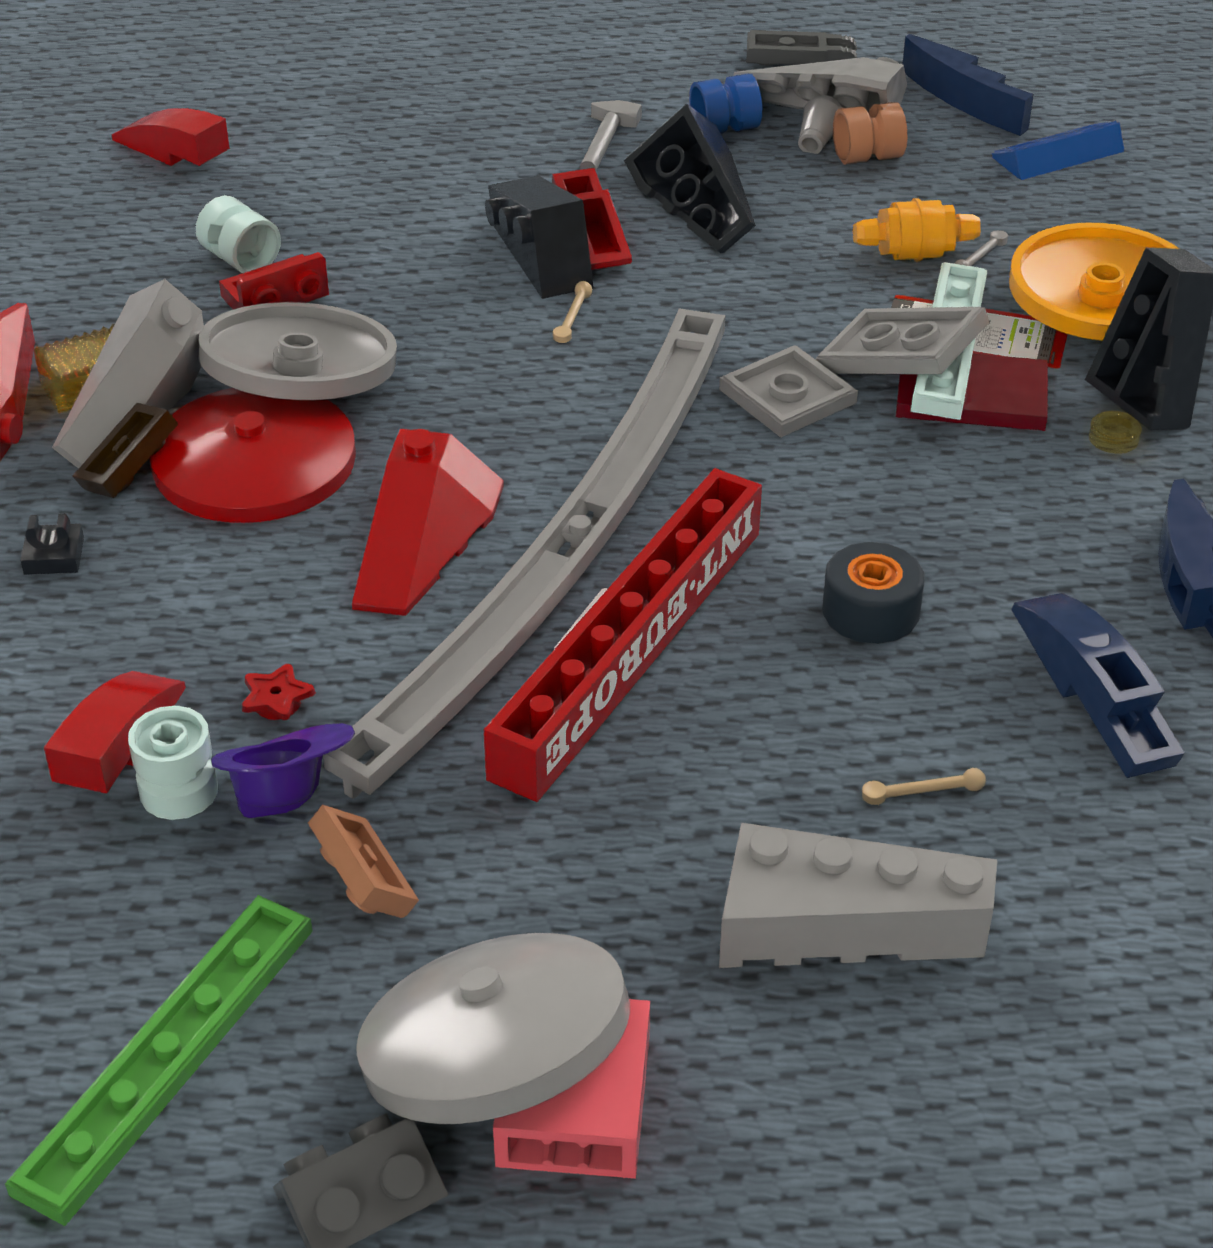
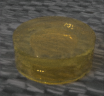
M1105 411L1092 418L1089 440L1096 448L1115 454L1127 453L1137 448L1142 427L1139 421L1128 413Z

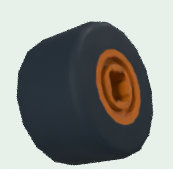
M878 542L851 544L837 551L826 564L822 613L828 625L844 637L858 642L875 644L896 641L911 633L920 620L924 571L915 557L899 547Z

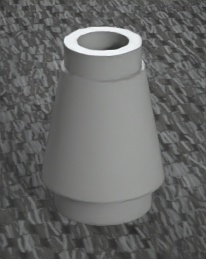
M820 95L805 105L798 140L799 148L803 152L820 153L833 136L834 115L838 109L842 108L835 98Z

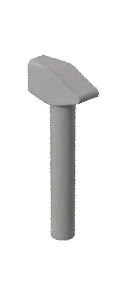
M620 100L591 103V117L602 122L580 164V170L595 168L597 171L617 127H637L642 117L641 104Z

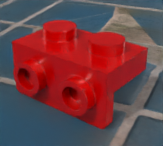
M320 252L308 256L300 254L219 281L221 297L233 310L265 303H307L329 295L326 258Z

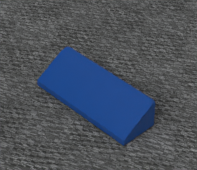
M1111 121L1091 124L995 150V153H992V158L1017 178L1024 180L1124 152L1120 122Z

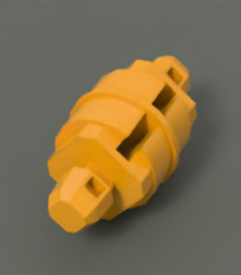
M913 198L907 202H894L890 208L879 210L878 219L860 220L853 224L854 243L860 246H878L879 244L881 255L892 254L894 260L914 259L915 262H920L923 258H941L944 252L955 251L956 242L974 240L981 233L979 217L973 214L955 215L953 205H942L940 200L921 201L919 198Z

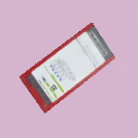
M895 295L891 308H931L934 300ZM986 309L989 323L975 337L973 354L1048 360V367L1060 368L1068 336L1067 333L1053 329L1029 315Z

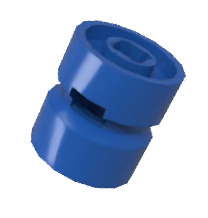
M752 74L729 76L726 78L725 84H722L719 79H710L694 82L691 85L689 106L714 123L720 134L725 133L728 126L734 131L757 128L760 125L763 109L762 97L758 83Z

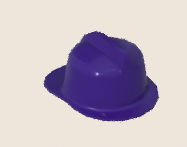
M343 723L313 726L259 745L240 747L218 753L211 758V763L217 769L229 771L238 809L244 817L256 818L287 813L303 805L311 798L318 787L323 755L351 741L355 731L351 725Z

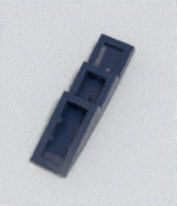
M912 34L905 36L902 62L905 74L923 89L949 105L1013 134L1021 136L1029 130L1034 94L1006 85V75L978 66L979 57Z

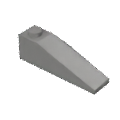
M861 57L737 71L733 74V76L752 74L758 83L762 102L804 110L805 105L810 100L820 95L835 98L842 108L863 106L867 112L873 104L898 102L901 106L907 87L904 65L887 57H879L877 59Z
M166 279L129 296L52 446L56 452L78 469L136 403L169 411L191 390L202 367L199 361V333L204 329L202 310Z

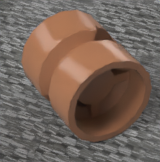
M898 102L873 104L868 112L863 106L840 108L835 112L833 140L835 151L843 164L867 162L872 154H875L878 160L899 158L904 155L907 147V124L903 109Z

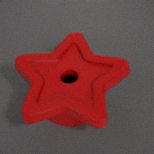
M285 664L271 674L248 673L245 675L244 682L250 690V694L242 703V712H257L260 716L271 720H288L299 709L301 700L314 696L316 692L313 685L295 679L291 664Z

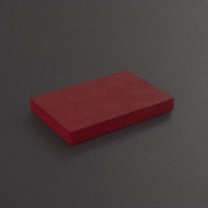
M972 354L961 420L910 412L918 374H899L896 406L897 418L1045 431L1048 418V360Z

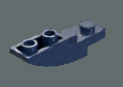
M1185 479L1174 480L1169 494L1160 533L1158 550L1160 574L1168 600L1184 630L1205 626L1213 638V519L1207 512L1203 500L1197 498Z
M1064 593L1015 602L1011 610L1063 698L1078 695L1126 778L1176 767L1185 752L1156 706L1165 691L1129 642L1096 611Z

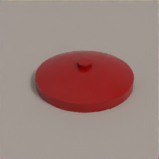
M228 388L199 397L171 414L178 425L166 438L164 446L157 453L150 456L155 484L163 496L173 505L205 519L229 523H254L298 514L330 497L345 483L351 474L356 458L353 427L342 410L327 399H280Z

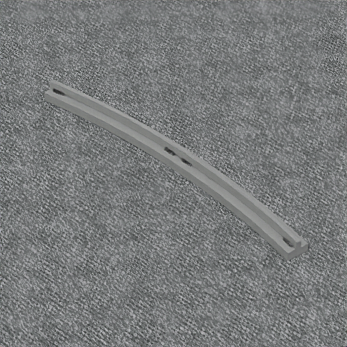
M678 309L668 335L632 404L599 456L557 514L499 583L458 627L403 681L352 726L355 735L351 741L323 755L325 769L343 779L345 795L352 799L357 797L362 791L371 795L413 757L508 662L577 582L629 512L677 435L713 362L725 332L726 315ZM589 511L593 512V517L591 520L588 516H586V514ZM566 541L571 543V547L564 556L557 554ZM370 749L374 751L375 756L366 764L358 761Z

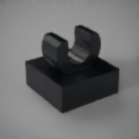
M64 513L58 514L57 525H39L38 516L30 515L20 560L23 574L77 573L79 571L84 542L81 524H71L69 517Z

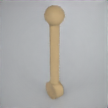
M580 281L576 284L574 290L576 296L562 326H558L553 330V339L556 342L566 343L572 339L571 327L584 299L592 294L593 289L588 282Z
M970 768L963 775L888 786L878 781H869L862 787V798L868 804L879 805L886 798L960 787H965L970 791H978L984 787L986 777L982 770Z

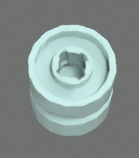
M226 195L216 197L207 203L199 213L196 222V237L199 243L241 273L272 264L276 259L281 247V235L278 227L236 198Z
M181 706L159 707L137 719L128 732V744L133 767L136 770V782L140 801L146 811L156 817L170 820L189 818L203 812L213 803L218 793L216 770L211 763L212 746L208 723L200 713L191 708Z

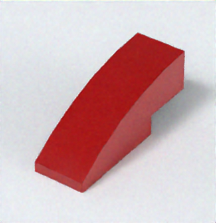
M170 108L153 112L111 134L113 141L170 166L183 159L200 166L230 149L226 118L188 108Z
M595 168L552 174L553 184L583 200L591 270L631 264L632 255L609 190H602Z
M130 671L112 678L95 689L68 715L44 746L52 782L107 794L124 766H133L128 744V732L133 723L149 711L159 707L175 706L186 688L185 681Z

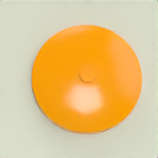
M1073 223L1055 226L1030 236L1018 246L1012 257L1009 287L1019 306L1039 322L1070 335L1103 341L1145 248H1180L1149 232L1122 225Z

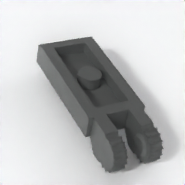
M750 30L747 33L746 63H757L765 66L773 64L799 65L857 58V43L854 41V38H851V35L842 36V34H826V32Z

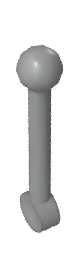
M999 230L991 232L990 240L967 259L957 260L954 264L972 266L996 246L1006 245L1008 234Z

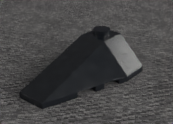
M685 104L624 160L640 191L650 198H656L663 204L662 208L673 216H679L687 223V228L718 252L725 253L756 226L732 154L717 126L688 104Z

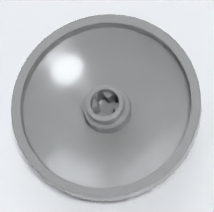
M294 302L250 305L230 310L214 317L204 325V329L199 333V361L203 369L214 379L225 385L260 396L292 400H322L346 397L379 386L390 378L396 367V339L385 326L365 315L333 306Z
M527 933L489 939L443 955L412 972L391 988L376 1003L362 1024L356 1044L357 1059L367 1088L373 1098L385 1109L398 1116L434 1124H463L490 1120L517 1113L549 1100L569 1089L595 1070L609 1056L623 1036L630 1015V1000L622 971L617 961L605 949L591 941L556 933Z

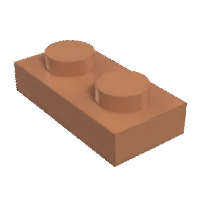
M322 805L308 824L322 845L320 848L322 856L337 869L347 886L346 895L350 901L359 909L369 914L381 912L399 918L407 916L419 899L368 820Z

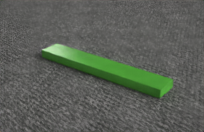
M258 895L7 1180L5 1186L8 1195L66 1226L313 932L311 919Z

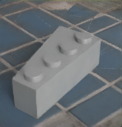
M741 823L722 916L719 968L742 967L743 960L774 959V966L801 965V958L839 957L840 963L866 962V956L892 954H897L901 961L985 957L994 909L997 859Z

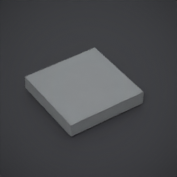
M796 345L720 377L719 390L779 437L786 436L857 403L858 390Z

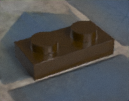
M136 403L72 477L87 491L115 498L119 492L125 490L132 483L134 475L150 456L157 453L164 446L166 438L178 425L177 421L166 409Z

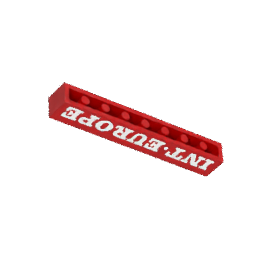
M716 468L709 473L483 729L486 781L535 802L542 798L757 538L760 526L762 484Z

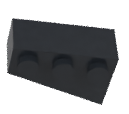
M538 175L488 185L490 199L485 201L488 222L491 226H494L542 299L575 292V286L580 281H586L594 288L582 199Z
M1146 247L1085 378V381L1151 431L1183 430L1191 426L1213 310V268L1186 249Z

